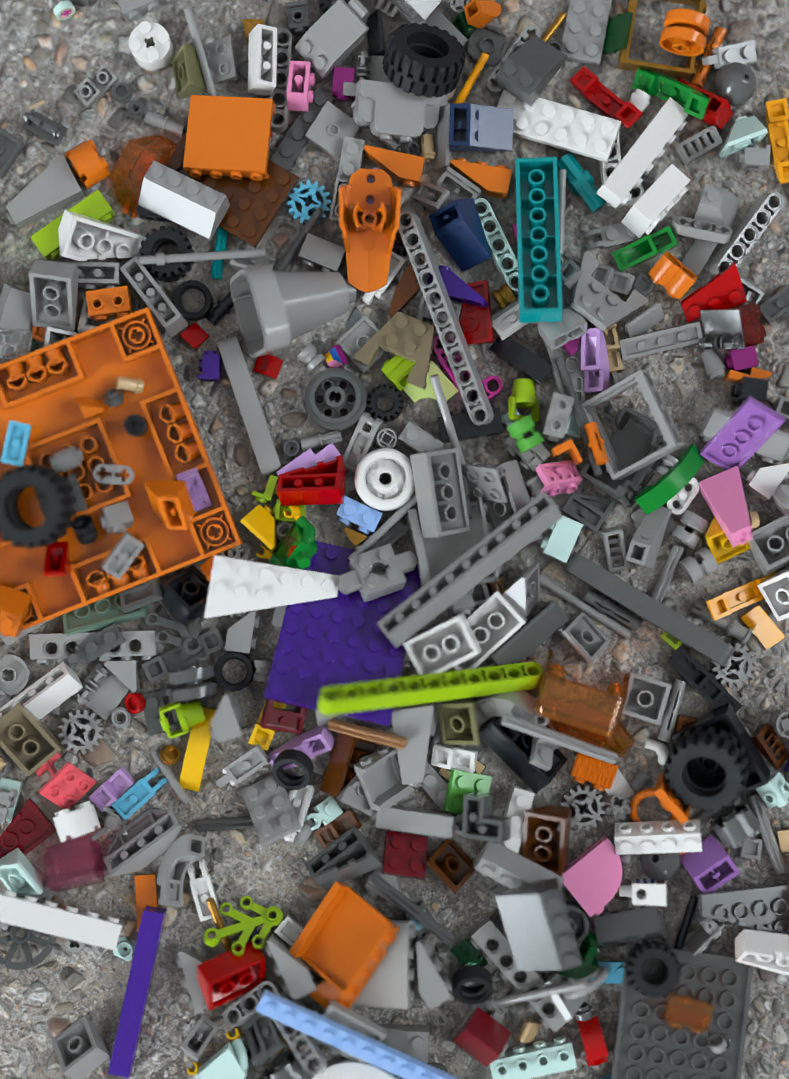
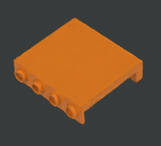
M191 95L183 168L187 174L197 178L202 175H209L216 179L222 178V176H229L236 180H240L242 177H248L256 181H261L263 178L269 179L267 165L272 115L276 114V105L273 99Z
M335 881L288 952L294 957L302 958L342 994L340 997L342 1000H352L360 993V987L364 981L368 980L372 975V969L376 963L380 962L384 957V951L388 945L392 944L396 939V933L399 928L346 883Z

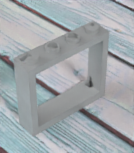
M639 370L580 404L586 424L594 421L597 422L600 436L605 441L604 448L609 462L605 464L606 472L610 473L612 480H622L684 446L649 370ZM639 384L667 446L622 469L595 408Z

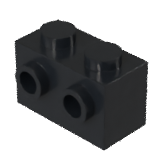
M742 377L731 386L730 397H733L732 403H737L738 407H740L749 396L761 403L765 402L769 380Z

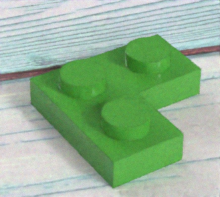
M451 768L443 810L463 814L464 795L471 792L489 794L492 776Z

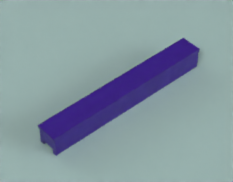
M146 906V909L143 910L108 1074L129 1079L132 1073L167 908Z

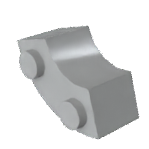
M525 691L478 696L475 704L487 718L494 716L503 717L504 714H509L526 720L534 713L538 701Z

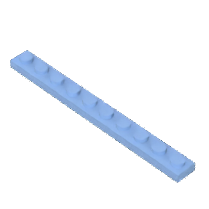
M267 990L264 991L255 1011L401 1078L459 1079Z

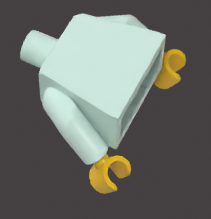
M234 1027L236 1031L234 1037L227 1031L226 1036L233 1040L232 1044L229 1041L203 1065L200 1062H193L196 1068L195 1071L192 1068H188L187 1073L195 1075V1079H245L249 1064L245 1046L240 1039L242 1035L240 1029Z

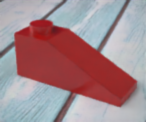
M679 78L677 81L696 89L710 99L704 118L701 121L722 130L733 115L729 101Z

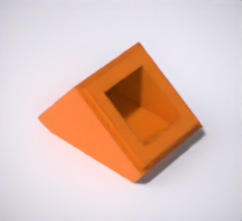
M76 397L84 418L104 412L99 399Z

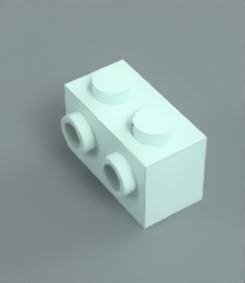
M562 515V518L549 527L552 531L549 537H544L540 548H543L542 554L562 563H567L583 524Z

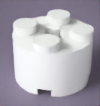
M143 21L130 35L129 48L137 64L143 69L156 71V69L165 68L171 62L174 54L173 44L168 32L160 24Z
M87 801L74 806V811H70V808L54 813L53 821L60 842L101 828L94 804Z

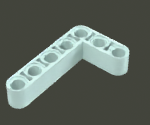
M478 198L475 200L476 207L483 206L486 212L479 214L493 262L504 284L506 283L513 294H519L518 288L511 285L513 279H518V261L489 202L484 198ZM487 224H491L494 226L495 230L493 232H487L485 231L484 226ZM501 243L504 249L497 251L493 248V244ZM561 258V266H563L564 262ZM510 261L513 267L505 269L502 266V262Z

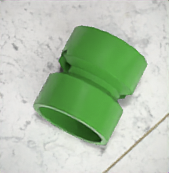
M531 415L507 427L511 437L517 439L515 444L521 454L545 441L540 431L534 429L536 424ZM529 433L530 437L525 440L523 435Z

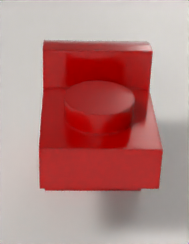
M594 1016L586 1021H577L588 1067L608 1062L607 1048L598 1016Z

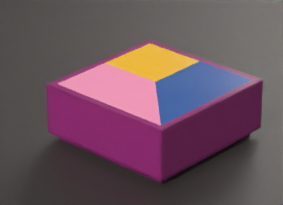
M340 344L323 354L329 368H342L349 363Z

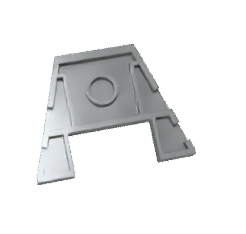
M586 251L580 257L581 263L579 268L582 270V274L574 286L570 307L600 330L605 331L627 315H631L637 309L644 307L649 301L634 289L624 302L591 276L600 262Z

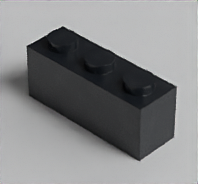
M491 405L494 417L492 422L486 425L474 424L470 419L467 409L461 410L462 413L453 414V411H451L450 415L458 440L462 441L502 434L503 426L500 408H494V405ZM481 410L478 414V417L481 421H483L486 417V414L483 410ZM441 414V417L437 418L440 440L443 443H450Z

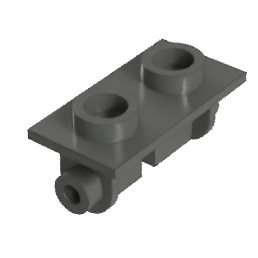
M33 109L30 113L25 112L23 116L25 123L22 127L59 147L68 128Z

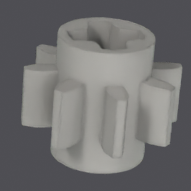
M622 794L611 795L610 801H605V808H607L606 816L610 815L614 821L625 820V814H630L631 807H629L630 800L625 799Z

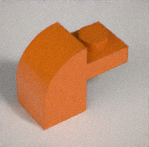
M471 0L463 7L467 23L480 29L485 28L501 13V5L494 0Z

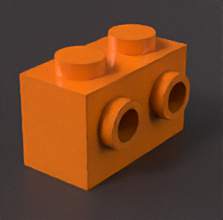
M128 286L85 291L88 314L95 322H105L110 317L118 319L133 313L131 291Z

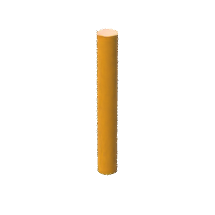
M482 52L454 104L464 103L489 58L488 54Z

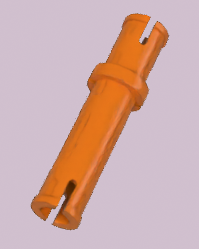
M718 26L714 28L709 43L705 45L703 57L713 55L712 50L721 46L727 34L724 28ZM701 59L691 83L703 88L713 64L703 66Z

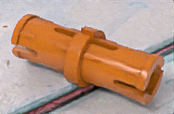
M597 422L585 424L584 428L589 440L588 447L592 449L596 465L608 463L609 459L604 448L605 441L600 436Z

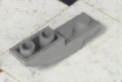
M344 136L329 216L331 220L339 221V187L341 185H348L351 175L361 169L365 140Z

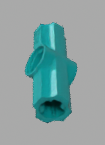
M571 153L564 155L557 162L558 169L566 170V179L571 191L577 197L580 196L592 213L598 211L607 203L596 194L598 188L595 186V181L586 169H582Z

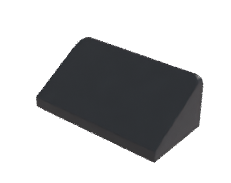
M377 9L367 17L369 56H384L385 54L382 11Z

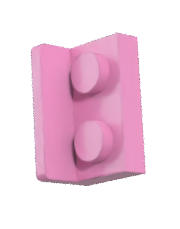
M572 460L539 464L535 469L544 485L540 494L544 491L548 496L573 493L583 480Z

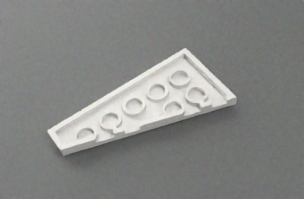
M214 555L204 618L337 597L339 576Z

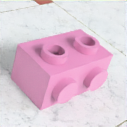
M290 61L286 93L288 110L308 111L309 103H313V90H311V86H315V73L311 72V62Z

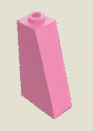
M738 466L700 481L701 496L732 546L744 544L748 540L753 539Z

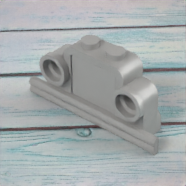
M361 79L357 83H343V95L356 97L353 110L354 121L360 126L370 125L371 133L374 136L380 137V140L391 141L392 138L400 139L402 143H412L413 139L422 133L431 131L437 125L439 107H443L448 103V94L437 98L436 96L426 98L422 95L419 97L411 92H404L402 88H398L394 83Z

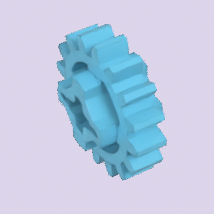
M307 180V185L299 182L300 187H294V194L290 193L288 196L292 200L287 201V206L292 207L288 210L289 214L295 213L293 216L294 221L300 219V223L303 225L305 221L309 220L310 214H313L316 208H321L323 214L320 218L326 220L324 213H330V208L327 206L332 205V201L328 199L330 193H324L325 186L323 185L319 188L317 181L314 185H311L310 180ZM317 194L322 197L323 203L317 200ZM310 200H312L313 204H310L309 207H307L306 202L308 203ZM296 203L302 207L301 213L297 210Z

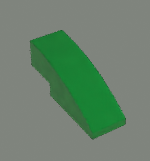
M667 226L613 252L612 255L620 272L680 245L671 227Z

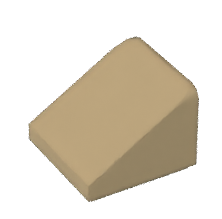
M527 1017L518 1034L520 1042H533L540 1027V1022Z

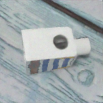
M633 878L632 885L619 886L620 898H632V905L667 906L666 880L656 881L651 878ZM643 889L646 892L641 894L638 892V890Z

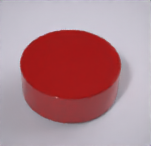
M136 692L126 696L125 707L129 713L137 714L144 710L146 703L142 694Z

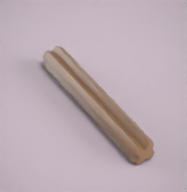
M334 718L328 722V729L334 732L401 750L407 746V738Z

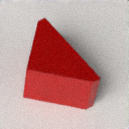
M68 541L46 545L43 576L71 574Z

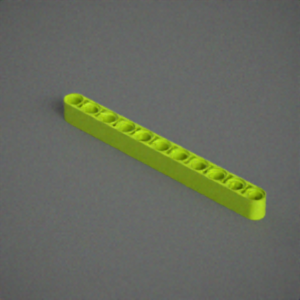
M524 662L327 686L321 689L317 706L319 712L324 715H336L532 690L538 686L543 669L536 662Z

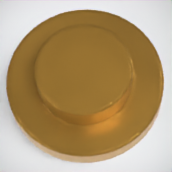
M166 745L160 750L159 757L164 764L172 766L179 761L180 751L174 745Z

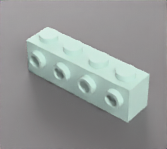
M558 1036L550 1042L537 1041L532 1046L518 1045L510 1051L502 1052L501 1056L490 1064L493 1079H531L576 1069L577 1064L570 1037Z

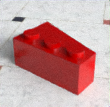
M342 455L337 456L336 460L326 463L323 461L317 462V466L307 469L302 467L279 474L277 495L281 505L343 504L347 469Z

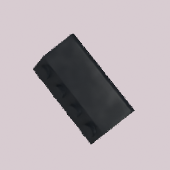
M491 717L478 731L479 737L536 794L553 780L567 761V758L556 749L553 752L552 767L547 772L530 764L533 736L502 725V717Z

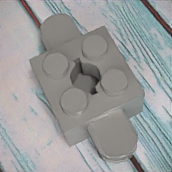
M391 544L352 556L348 565L350 571L339 576L338 589L343 594L359 590L364 603L402 590L406 583L404 574L415 569L418 561L417 556L412 551H405L395 555Z

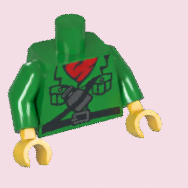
M289 506L292 513L284 511V516L286 518H294L295 522L274 550L275 554H272V550L269 547L260 546L264 549V554L256 552V555L259 558L270 559L269 562L273 565L303 570L309 567L310 559L317 551L315 541L316 530L304 516H300L299 507Z

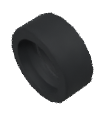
M188 280L182 282L176 288L173 294V304L184 319L199 321L211 312L213 297L205 284L197 280ZM190 289L201 291L205 297L203 308L195 313L186 311L181 304L183 293Z
M226 653L215 664V679L225 690H242L253 680V674L255 673L254 664L250 657L244 653ZM231 659H238L246 666V677L240 683H229L223 677V666Z
M288 749L280 752L272 766V776L275 782L284 789L292 791L301 790L310 782L314 766L307 754L299 750ZM285 763L295 764L303 770L304 775H289L282 769L281 765Z
M469 965L462 967L452 977L453 994L462 1003H481L487 1000L493 992L491 974L482 966ZM469 982L482 983L480 986L471 988L462 986Z

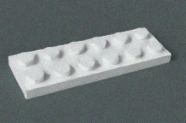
M503 90L497 106L514 109L513 135L607 163L621 127V121L539 97L531 107L506 90Z

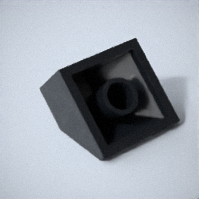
M194 565L161 584L171 612L184 626L196 620L205 612L210 582Z

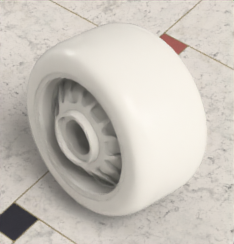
M391 448L376 449L365 455L357 465L354 475V484L360 499L370 508L385 512L397 510L406 504L415 492L411 460L402 452ZM389 474L392 478L391 482L388 485H383L379 481L381 475Z

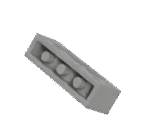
M137 256L120 267V270L171 337L188 326V323L143 265H140Z

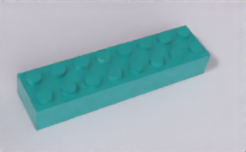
M557 157L515 158L519 323L562 322Z

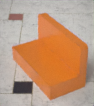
M572 439L550 450L552 459L567 452L575 466L583 462Z

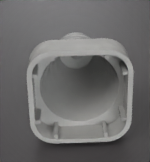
M266 263L241 269L230 279V292L244 345L251 358L277 353L287 348L291 340L346 313L349 309V303L356 301V289L348 283V278L343 279L339 272L273 271L271 266Z

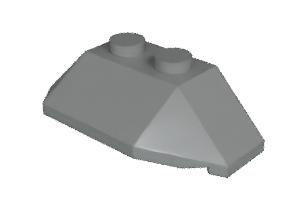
M149 809L126 825L127 835L123 834L122 829L115 834L107 854L103 857V861L112 877L140 871L168 850L170 845L177 839L182 827L172 809Z

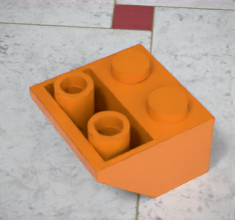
M145 480L144 484L155 516L167 529L188 530L195 515V510L186 482L179 480Z

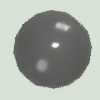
M739 62L724 65L716 73L713 81L714 93L728 100L730 106L746 103L756 89L754 72L750 67Z

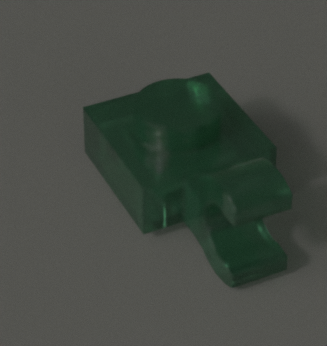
M466 937L454 944L450 949L463 965L468 963L469 965L484 967L488 964L484 957L478 956L480 952Z

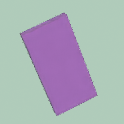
M749 396L704 445L699 455L725 470L738 466L740 469L785 422V417Z

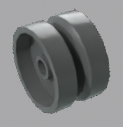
M200 665L168 673L169 684H183V687L175 688L171 691L172 702L218 694L217 683H203L204 679L212 678L215 675L214 666L200 667Z

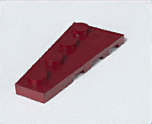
M31 798L28 799L1 834L0 859L17 847L25 856L56 831L55 826Z

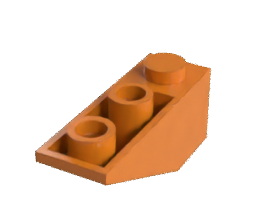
M464 158L450 160V167L480 188L483 194L491 197L507 198L512 169H508L505 165L488 166L486 162L482 161L471 163L467 162Z

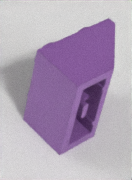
M710 834L701 840V852H686L680 855V863L701 893L713 892L740 873L715 837Z

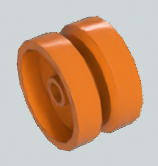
M681 8L671 9L665 15L663 23L665 29L661 32L659 44L666 51L681 56H698L703 54L707 41L705 36L709 33L711 21L705 14L698 11Z

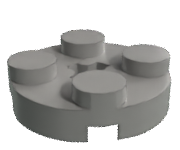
M13 654L0 656V695L12 696L21 693L28 686L32 672L28 663L22 657ZM12 670L14 678L6 680L4 672Z

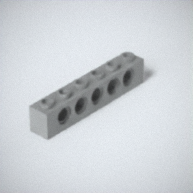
M158 630L121 631L126 642L120 645L119 651L114 652L111 650L100 656L99 661H112V657H120V661L133 660L132 656H141V660L153 659L154 655H159V644L155 640ZM85 632L65 636L64 633L30 634V660L37 659V663H49V659H57V663L69 662L67 657L74 654L69 649L72 642L80 644L99 632ZM135 639L141 643L139 651L132 649L131 644ZM52 642L57 645V652L55 654L49 651V645Z
M489 916L470 932L472 937L471 943L477 950L481 948L486 953L485 959L491 966L495 964L500 969L498 971L499 975L504 981L507 982L509 980L514 985L512 989L516 994L528 992L531 987L545 988L544 983L546 980L538 971H524L526 974L523 979H516L514 977L518 970L510 943ZM490 939L498 941V944L493 948L486 945ZM503 955H510L512 957L511 961L506 964L502 963L500 959ZM551 996L528 1000L526 1003L533 1013L537 1012L542 1017L540 1021L547 1029L552 1028L556 1032L568 1022L564 1020ZM552 1003L553 1008L550 1011H545L542 1009L543 1005Z

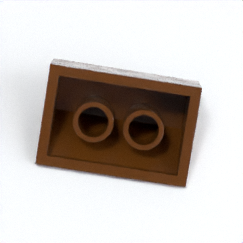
M337 732L320 790L337 797L355 777L356 771L353 765L360 762L362 757L375 752L383 744Z
M548 805L527 809L524 813L522 856L561 877L568 863L572 809Z

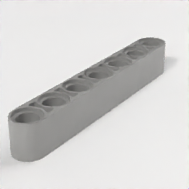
M236 335L218 341V348L261 473L264 476L282 469V465L238 337Z

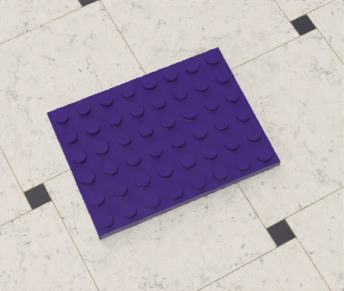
M316 541L317 551L310 559L309 567L303 569L340 576L350 571L348 566L350 560L348 557L355 550ZM417 565L413 571L404 574L406 583L402 590L365 603L359 590L343 594L338 589L337 597L287 605L264 698L318 710L317 705L320 691L324 687L400 678L406 649L403 644L395 648L377 623L420 589L421 581ZM394 707L337 715L390 726Z

